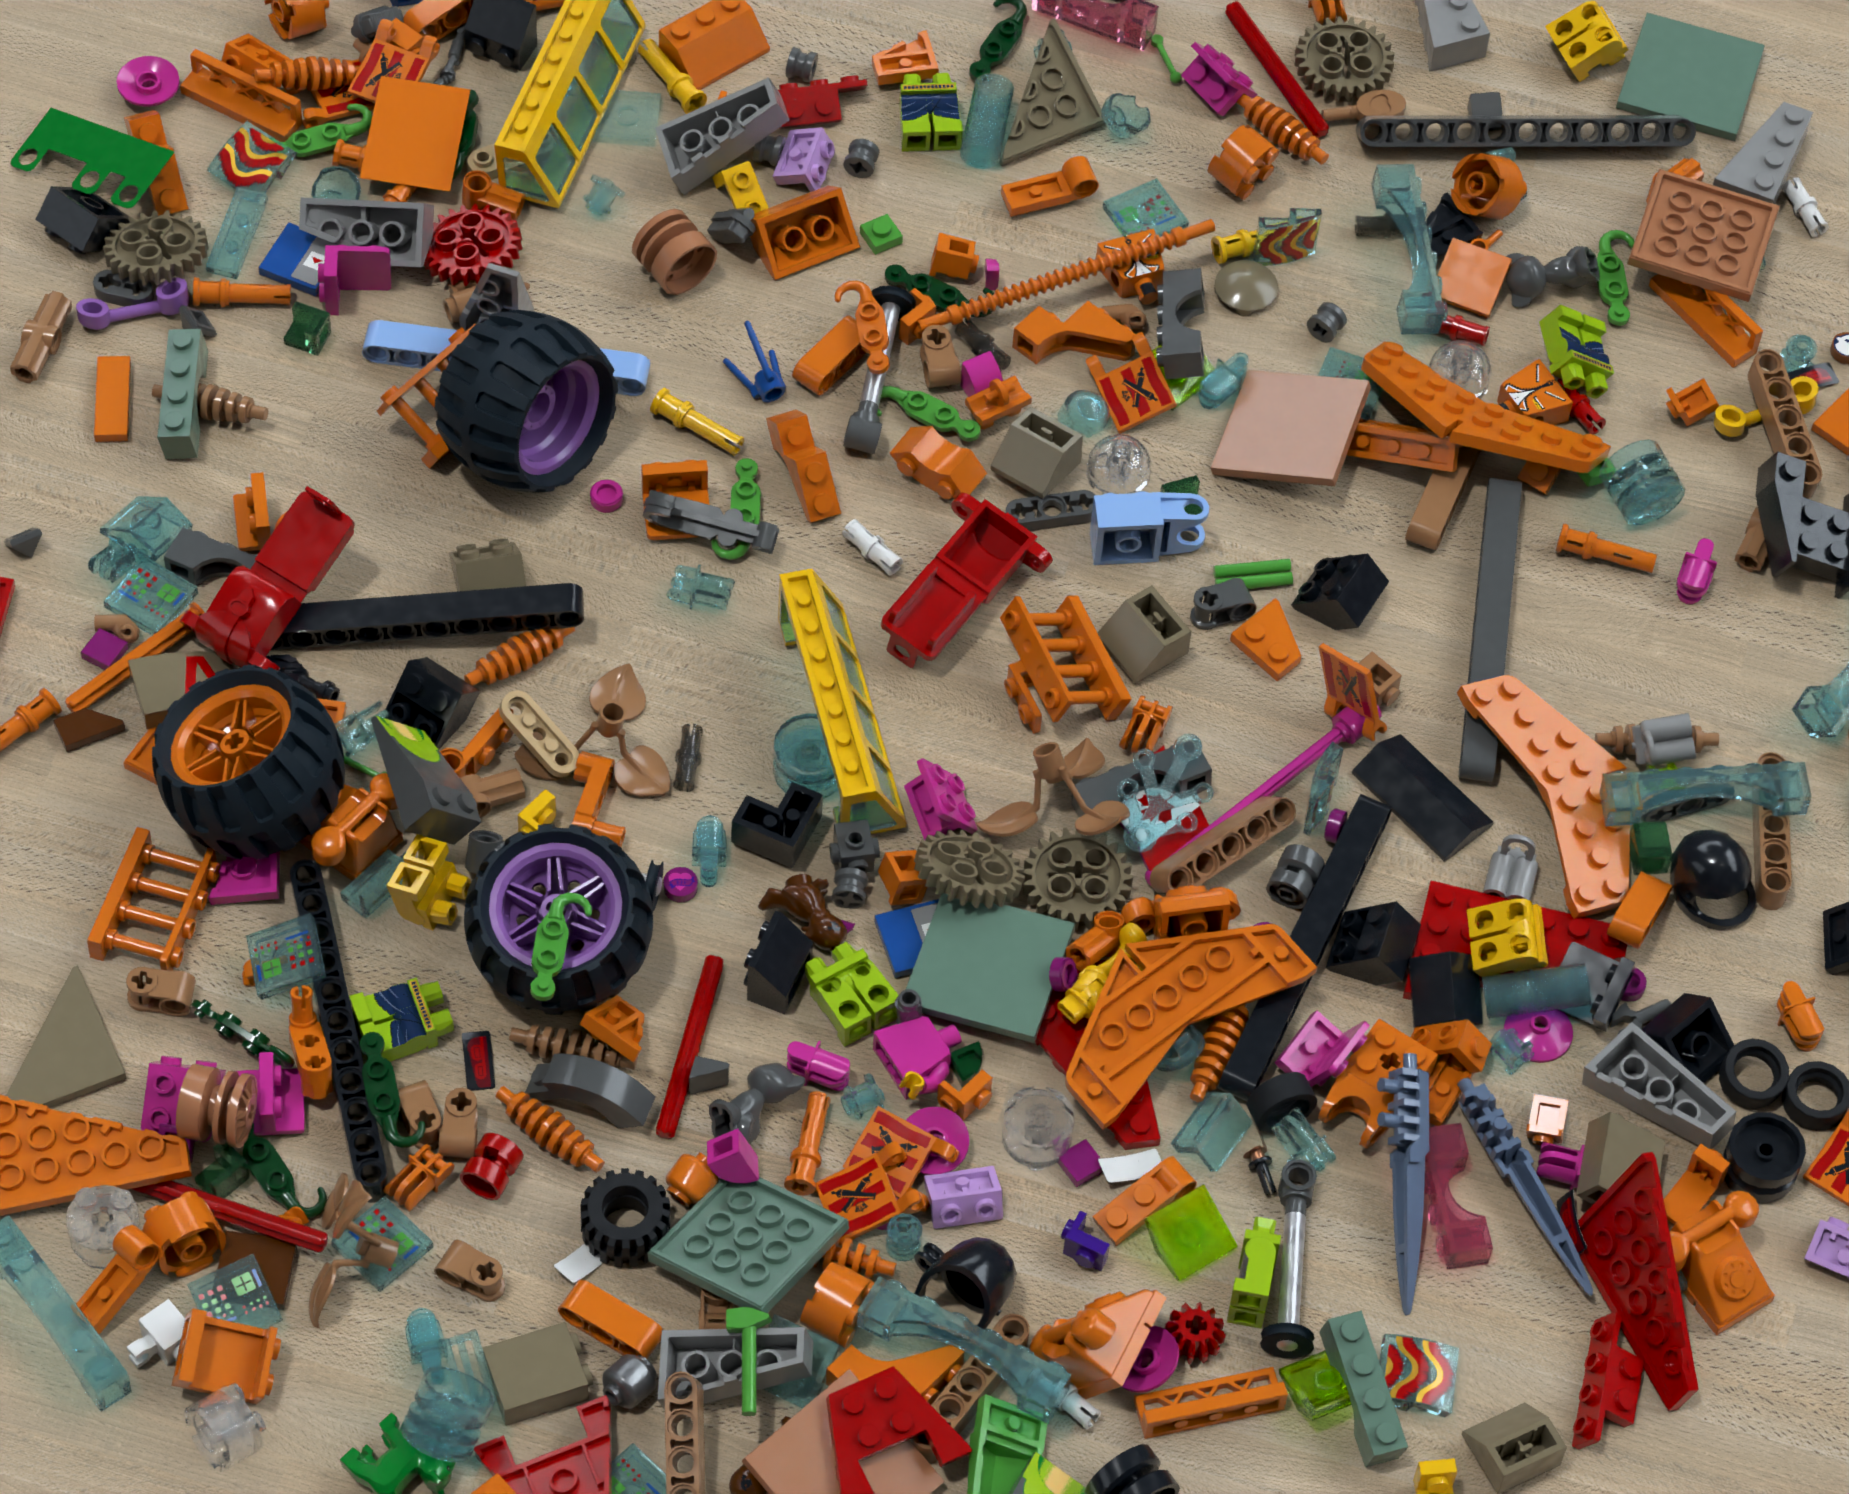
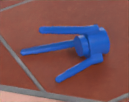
M747 320L744 322L762 370L756 373L753 384L728 358H725L723 363L749 389L754 399L761 397L764 402H773L785 393L786 385L781 377L775 351L769 350L772 369H770L750 321Z

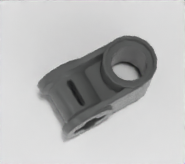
M1232 578L1219 584L1198 589L1194 594L1193 602L1195 606L1191 610L1190 620L1197 628L1209 630L1224 624L1246 620L1255 613L1257 606L1244 581L1241 578Z

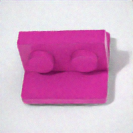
M1197 42L1191 45L1199 55L1185 69L1181 76L1218 114L1224 116L1243 94L1251 98L1258 95L1251 88L1253 81L1242 71L1237 72L1233 68L1235 63L1223 52L1219 53L1208 43L1205 47Z
M924 758L918 760L917 765L921 775L904 785L924 840H926L928 834L935 837L936 831L946 835L948 829L954 831L957 828H961L971 834L978 830L974 821L976 814L963 793L965 786L961 778L957 774H952L942 769L940 765L933 764Z
M273 1052L259 1053V1070L237 1071L239 1076L243 1073L255 1075L257 1079L258 1092L256 1113L253 1121L254 1134L257 1136L304 1133V1095L301 1092V1078L298 1068L282 1069L281 1065H275Z

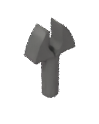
M1664 999L1639 1011L1630 1010L1627 1003L1624 1002L1615 1012L1610 1028L1618 1025L1620 1022H1633L1642 1029V1024L1653 1020L1671 1005V1002L1668 999Z

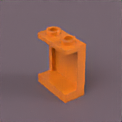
M191 1309L185 1316L171 1386L253 1404L259 1403L265 1395L269 1396L274 1381V1374L269 1373L271 1360L277 1359L281 1346V1339L276 1338L278 1328L270 1326L268 1329H262L206 1316L207 1311Z

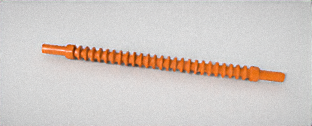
M1212 219L1186 228L1180 226L1172 228L1169 234L1164 231L1161 237L1155 234L1153 240L1147 237L1144 243L1138 240L1137 245L1130 243L1129 248L1122 246L1120 251L1113 249L1112 254L1105 252L1103 257L1096 255L1095 260L1090 257L1086 263L1080 260L1078 266L1072 263L1069 269L1063 266L1060 272L1057 269L1053 271V274L1046 272L1045 277L1038 275L1037 280L1029 278L1028 283L1021 281L1020 286L1012 284L1011 289L1004 287L1002 292L995 290L994 295H991L989 292L985 298L979 295L977 301L971 298L968 304L962 301L961 306L957 304L950 305L946 308V311L918 320L917 324L921 333L931 325L960 324L963 318L970 320L971 315L978 317L980 312L987 314L988 309H991L993 312L997 306L1003 309L1005 303L1010 306L1014 300L1020 303L1022 297L1028 300L1031 294L1037 297L1040 291L1043 294L1047 292V289L1054 291L1055 286L1062 288L1063 283L1071 285L1072 280L1079 282L1080 277L1088 279L1089 274L1096 276L1098 271L1104 274L1106 268L1111 271L1115 265L1121 268L1123 262L1129 265L1132 259L1138 262L1139 257L1146 259L1147 254L1155 256L1156 251L1163 253L1164 248L1171 250L1173 245L1177 248L1184 246L1188 240L1214 232L1216 230L1215 224Z

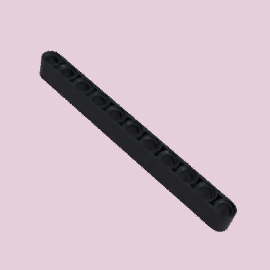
M562 583L301 603L302 605L271 650L571 628L582 624L584 621L583 589L577 584Z
M1362 794L1358 797L1290 935V938L1317 967L1392 812V806ZM1313 976L1301 984L1258 1000L1223 1071L1218 1085L1219 1090L1247 1101L1254 1089L1260 1086Z
M303 859L297 861L290 870L292 894L300 931L308 930V933L302 935L320 1024L332 1061V1080L354 1180L360 1181L366 1192L372 1196V1199L368 1202L374 1203L386 1196V1193L383 1191L384 1187L388 1184L385 1159L376 1119L368 1107L362 1077L364 1063L321 868L315 861ZM303 880H312V881L309 882V883H302V882H301V881H303ZM315 908H316V909H319L318 911H315V912H308V911H307V910H309V909H315ZM316 938H325L322 941H314ZM311 941V945L306 947V942ZM312 949L313 953L308 955L307 950ZM314 957V962L309 963V958ZM323 967H331V968H332V969L327 970V971L319 970V969H321V968H323ZM331 996L338 997L336 1000H326V998ZM336 1026H343V1027H345V1028L342 1029V1030H333V1029H332V1028H334V1027H336ZM342 1056L352 1057L349 1060H339ZM349 1086L359 1087L353 1091L345 1090ZM357 1116L365 1117V1119L361 1121L351 1120L352 1118ZM362 1147L372 1148L370 1151L367 1152L358 1151V1149ZM368 1178L379 1179L377 1182L374 1183L365 1182V1180Z

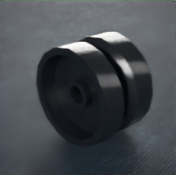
M1756 1112L1743 1117L1733 1126L1723 1153L1725 1160L1730 1162L1724 1178L1727 1186L1732 1191H1745L1751 1194L1758 1203H1771L1783 1198L1793 1189L1806 1155L1805 1140L1799 1129L1787 1118L1771 1112Z
M1140 1444L1122 1452L1105 1464L1089 1481L1084 1493L1178 1494L1180 1487L1168 1470H1158L1161 1462L1150 1446Z

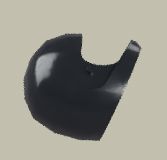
M1699 830L1684 836L1671 855L1670 884L1673 885L1672 894L1679 909L1692 921L1709 929L1723 930L1733 928L1750 917L1755 908L1756 893L1751 882L1752 867L1745 850L1727 833L1716 830ZM1744 889L1748 895V904L1743 912L1731 919L1709 917L1700 911L1696 903V896L1703 899L1718 900L1732 897Z
M975 1237L958 1243L943 1256L940 1255L936 1259L937 1261L920 1278L914 1293L916 1311L926 1327L942 1339L954 1342L966 1341L982 1332L989 1326L994 1316H998L1002 1312L1000 1308L1011 1296L1017 1275L1014 1261L1004 1246L987 1238ZM937 1272H941L947 1289L958 1302L970 1310L983 1314L980 1322L972 1329L963 1331L946 1329L938 1324L928 1312L925 1302L926 1286Z

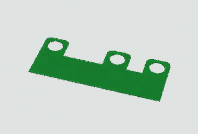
M51 107L11 159V165L24 171H31L49 149L87 163L72 183L73 189L83 193H94L110 172L124 176L125 179L111 196V202L124 208H132L169 161L174 151ZM28 149H35L37 151L36 159L28 165H22L19 162L20 155ZM95 171L99 174L96 184L87 188L81 186V178L86 173ZM130 185L136 186L138 193L134 199L128 202L120 200V192L125 187Z

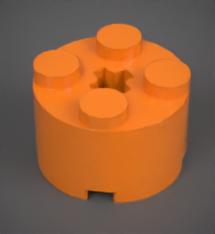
M264 0L265 5L271 3L273 13L269 14L268 17L274 30L282 39H294L322 30L327 26L325 9L329 8V0Z
M1242 125L1221 145L1224 150L1220 158L1214 155L1207 172L1237 197L1245 200L1254 190L1255 186L1253 184L1258 179L1265 181L1271 175L1275 168L1271 163L1277 158L1280 151L1249 125Z
M1486 153L1469 154L1459 161L1452 174V178L1455 179L1454 189H1451L1452 200L1460 211L1473 216L1497 220L1503 219L1515 210L1527 191V185L1523 181L1519 167L1511 159Z
M194 1191L185 1192L179 1198L162 1206H153L144 1214L146 1222L142 1231L160 1247L161 1252L157 1264L166 1275H168V1272H175L177 1277L195 1274L215 1261L212 1255L218 1248L221 1252L225 1248L226 1235L207 1202L198 1197Z
M831 1262L813 1288L816 1289L812 1301L807 1299L800 1317V1324L846 1349L855 1335L856 1330L854 1327L858 1323L863 1326L872 1311V1306L867 1303L871 1302L879 1285L842 1264Z

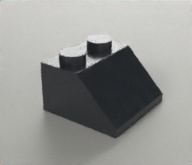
M474 0L464 28L465 49L475 55L484 56L503 66H509L520 71L537 47L536 5L524 0Z
M51 186L35 220L45 226L44 230L48 234L57 238H63L69 242L68 247L80 254H86V252L102 251L103 246L106 245L105 237H110V230H118V223L128 224V217L130 216L95 193L86 194L72 187Z
M1682 994L1641 1029L1703 1083L1719 1071L1725 1056L1735 1046L1712 998L1695 994Z

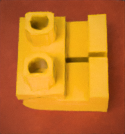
M1596 1L1585 2L1545 26L1579 82L1590 76L1588 71L1601 63L1602 66L1609 64V66H1612L1625 57L1624 53L1629 50L1603 7H1600Z
M416 834L403 856L404 862L400 861L387 883V889L398 913L405 920L417 925H423V927L432 931L437 923L452 926L457 917L458 909L456 904L450 901L453 897L466 899L471 883L470 878L457 873L454 863L445 860L449 853L446 842ZM403 877L402 885H400L399 882Z
M1511 899L1467 909L1469 937L1473 940L1470 942L1473 971L1486 981L1500 978V973L1507 971L1535 970L1548 965L1541 906L1538 904L1532 905V902L1528 899Z

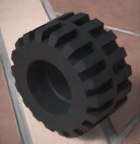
M621 1168V1173L615 1174L614 1170L606 1172L605 1179L598 1176L593 1180V1187H587L584 1192L585 1198L581 1200V1232L584 1244L589 1245V1252L593 1256L600 1253L601 1262L608 1264L610 1260L614 1261V1267L622 1268L623 1263H629L631 1268L638 1266L639 1260H643L644 1263L649 1262L647 1252L670 1230L669 1197H666V1190L662 1185L657 1186L656 1178L650 1175L646 1179L644 1178V1172L637 1169L635 1174L629 1173V1168ZM620 1209H632L645 1217L639 1224L632 1227H618L606 1219L612 1212Z

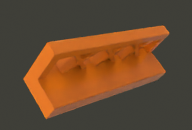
M197 49L190 54L192 72L181 83V94L280 142L287 141L302 125L300 99L265 82H256L253 76ZM202 65L207 66L209 70L203 68ZM283 104L289 106L290 110L285 108Z
M1660 274L1650 279L1649 287L1732 368L1757 353L1763 329L1727 295L1703 288L1706 292L1705 294L1699 286ZM1744 328L1751 334L1750 337L1745 333Z
M1360 418L1347 455L1454 472L1457 470L1459 448L1463 447V445L1448 442L1451 433L1441 439L1431 429Z
M1274 1367L1135 1395L1133 1401L1144 1438L1148 1439L1281 1411L1285 1408L1288 1393L1284 1381L1278 1383ZM1268 1380L1269 1385L1249 1389L1252 1382ZM1228 1388L1233 1391L1214 1396L1218 1389ZM1193 1395L1198 1398L1197 1400L1180 1403L1184 1396ZM1156 1402L1164 1406L1150 1410L1145 1409L1146 1404Z

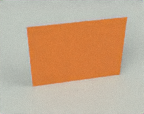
M381 76L359 178L450 192L471 89Z

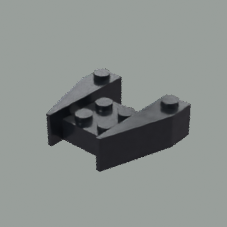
M1777 451L1758 467L1755 494L1772 576L1777 578L1792 566L1836 581L1835 598L1839 599L1849 591V493L1844 497L1843 511L1803 497L1806 461Z

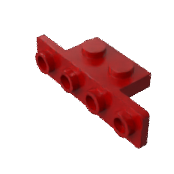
M858 75L841 77L838 83L829 84L828 79L810 81V86L798 87L797 83L779 85L780 90L778 91L782 96L789 117V121L779 127V129L840 122L842 117L838 93L865 90L868 86L867 79L859 80Z
M1617 1312L1596 1319L1590 1330L1591 1340L1588 1356L1584 1364L1585 1374L1583 1385L1579 1392L1580 1402L1577 1419L1573 1426L1572 1447L1578 1450L1600 1441L1604 1417L1624 1428L1634 1424L1644 1360L1617 1346L1622 1315Z

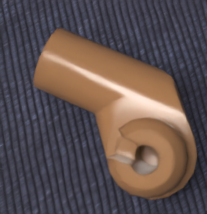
M1133 304L1101 307L1110 317L1120 321L1132 330H1141L1147 323L1146 315Z
M125 614L95 615L94 617L95 631H98L99 628L105 631H112L118 638L128 643H133L139 638L140 631L138 626Z

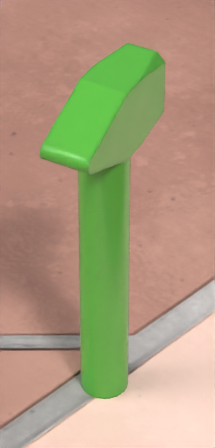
M750 1307L726 1310V1329L728 1333H742L743 1416L756 1415V1330L772 1322L768 1313Z

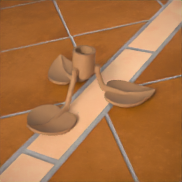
M624 664L606 673L592 687L589 702L591 708L598 713L596 721L591 723L590 728L574 746L579 750L595 731H598L606 738L617 736L620 753L624 757L615 764L613 770L614 780L619 788L625 793L637 797L665 795L669 792L671 783L670 774L663 758L655 750L644 745L636 746L630 754L626 749V732L622 729L624 721L633 720L641 715L645 708L646 697L631 664ZM533 733V737L536 740H543L541 733ZM524 744L515 752L516 761L531 775L544 780L564 778L550 774ZM555 758V761L558 765H565V760L563 758Z
M1086 737L1064 758L1058 743L1048 742L1035 748L1033 756L1038 769L1033 771L1035 778L1034 803L1031 804L1025 801L1011 803L999 809L987 819L976 822V825L981 831L999 837L1013 836L1029 829L1038 821V816L1035 812L1040 809L1041 779H1045L1049 784L1065 781L1081 810L1085 813L1075 821L1076 831L1082 835H1096L1106 832L1121 821L1129 818L1130 811L1122 802L1113 800L1103 801L1091 809L1085 804L1071 780L1072 778H1086L1100 770L1105 764L1103 753Z
M343 1172L326 1201L321 1224L323 1229L329 1230L334 1220H337L333 1230V1238L339 1239L345 1229L360 1236L355 1252L361 1255V1259H336L332 1263L326 1262L312 1286L308 1306L310 1320L313 1326L319 1329L318 1319L335 1283L336 1271L342 1266H360L368 1269L370 1263L389 1269L395 1261L399 1248L398 1241L368 1232L352 1222V1219L372 1199V1196L366 1192L358 1180H353L349 1186L348 1176Z

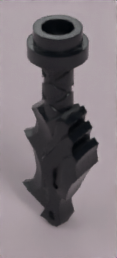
M289 654L266 656L267 659L280 667V672L295 679L316 695V698L337 701L340 689L336 687L335 683L329 680L323 683L316 682L309 677V672L298 662L297 658Z

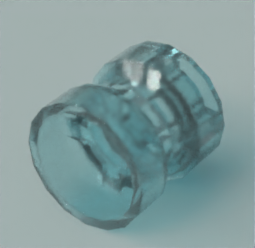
M898 1214L891 1218L887 1225L885 1247L887 1253L892 1258L898 1261H909L920 1251L922 1225L911 1214Z

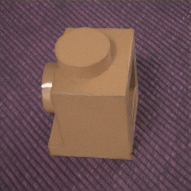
M1372 651L1359 664L1371 670L1377 705L1381 706L1384 703L1390 706L1400 695L1399 686L1402 675Z

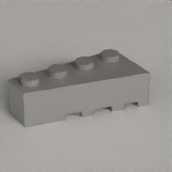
M1415 0V5L1418 7L1419 12L1418 20L1424 36L1423 44L1428 55L1429 72L1486 56L1490 32L1472 0Z
M768 77L660 125L655 129L671 179L680 191L686 195L788 122L789 117L781 94Z
M1783 102L1714 178L1713 185L1776 204L1782 186L1786 182L1805 140L1813 112Z
M1633 1022L1584 1067L1582 1080L1584 1086L1697 1145L1701 1143L1707 1148L1712 1149L1733 1129L1736 1111Z
M805 1327L759 1328L756 1330V1390L812 1376L813 1340ZM727 1329L662 1330L658 1402L665 1410V1382L669 1376L679 1371L687 1372L699 1380L703 1387L704 1404L741 1395L742 1333H728ZM689 1381L680 1383L676 1388L678 1399H685L692 1392V1384Z

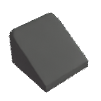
M1500 93L1471 94L1467 106L1468 114L1503 115ZM1495 123L1490 126L1488 131L1502 130V126L1500 123Z
M695 1056L689 1077V1094L727 1086L729 1083L730 1064Z

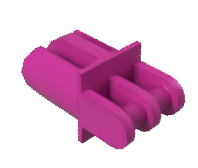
M1703 538L1699 540L1694 554L1685 553L1676 582L1678 587L1677 595L1680 601L1685 604L1699 602L1702 595L1707 592L1712 581L1717 562L1710 560L1714 544L1710 539Z
M798 1041L791 1042L788 1045L787 1068L791 1073L805 1078L804 1086H807L809 1081L835 1091H842L848 1086L850 1073L849 1059L820 1048L821 1041H818L815 1047Z
M1547 1142L1541 1143L1537 1175L1570 1184L1569 1191L1577 1188L1585 1145H1582L1580 1150H1575Z

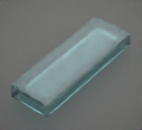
M239 187L236 188L207 261V272L233 279L238 278L268 202L267 194Z

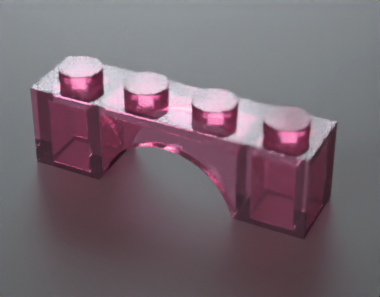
M1033 0L1032 9L1142 51L1145 50L1156 31L1159 6L1144 0H1126L1117 4L1106 3L1100 0Z
M1461 1123L1429 1127V1152L1425 1156L1424 1195L1428 1194L1431 1204L1428 1205V1217L1431 1226L1436 1225L1438 1236H1436V1249L1438 1256L1444 1257L1447 1270L1488 1264L1493 1250L1485 1216L1471 1213L1462 1208L1455 1201L1449 1189V1181L1455 1175L1464 1171L1469 1155Z

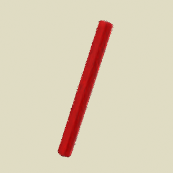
M1238 1L1232 4L1229 3L1226 6L1225 14L1306 127L1318 139L1327 135L1329 125L1244 7Z
M708 955L704 961L656 1126V1135L661 1138L672 1139L675 1136L689 1087V1077L694 1059L699 1053L724 966V961L719 956Z
M172 1180L132 1188L134 1191L167 1202L179 1198L185 1192L194 1191L198 1197L207 1202L217 1219L317 1253L323 1252L328 1243V1234L326 1232Z

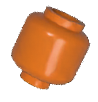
M699 1152L696 1157L691 1154H683L666 1175V1183L669 1186L666 1191L678 1202L689 1207L691 1204H696L718 1183V1176L707 1165V1156Z

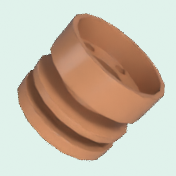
M678 209L663 211L650 219L637 233L632 244V254L648 272H651L653 278L666 293L672 295L685 293L697 286L713 269L717 260V250L702 232L698 231L697 227L689 220L685 213Z
M192 1064L184 1077L176 1110V1130L178 1136L197 1141H206L212 1131L215 1144L223 1145L227 1141L229 1147L241 1148L248 1138L256 1113L258 1088L255 1075L243 1073L239 1076L237 1071H228L223 1080H221V1072L218 1068Z

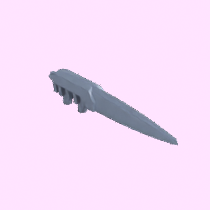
M1414 1053L1403 1054V1067L1390 1071L1389 1079L1380 1078L1377 1082L1378 1091L1394 1094V1101L1388 1103V1110L1394 1111V1114L1379 1113L1377 1123L1379 1126L1394 1128V1136L1388 1138V1145L1397 1146L1390 1154V1168H1392L1393 1219L1397 1272L1402 1309L1405 1315L1411 1313L1415 1293L1423 1225L1425 1156L1429 1152V1073L1417 1069V1054Z
M1469 1077L1460 1080L1457 1084L1462 1092L1460 1101H1458L1460 1108L1498 1173L1503 1179L1506 1177L1509 1179L1521 1201L1557 1255L1585 1293L1592 1296L1593 1288L1580 1256L1555 1205L1532 1167L1534 1160L1529 1151L1521 1147V1141L1518 1137H1513V1127L1504 1118L1502 1109L1496 1108V1099L1490 1093L1485 1083L1475 1087Z

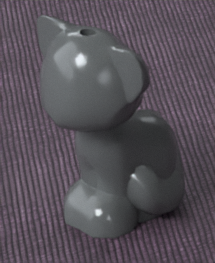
M1576 246L1570 249L1566 256L1558 257L1545 266L1534 256H1524L1520 253L1506 256L1512 259L1511 266L1506 275V282L1512 292V305L1517 308L1528 306L1533 298L1542 293L1546 282L1563 284L1569 288H1579L1589 282L1600 280L1596 255L1588 247Z
M780 1063L763 1064L753 1068L747 1076L749 1090L742 1092L730 1102L717 1099L709 1105V1115L712 1120L711 1127L714 1137L716 1138L739 1129L748 1143L751 1144L760 1134V1113L764 1103H778L789 1095L796 1093L805 1084V1078L793 1075L788 1068Z

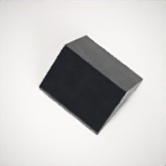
M1448 951L1408 959L1413 1027L1467 1019L1473 1025L1483 1024L1479 975L1473 971L1471 954Z

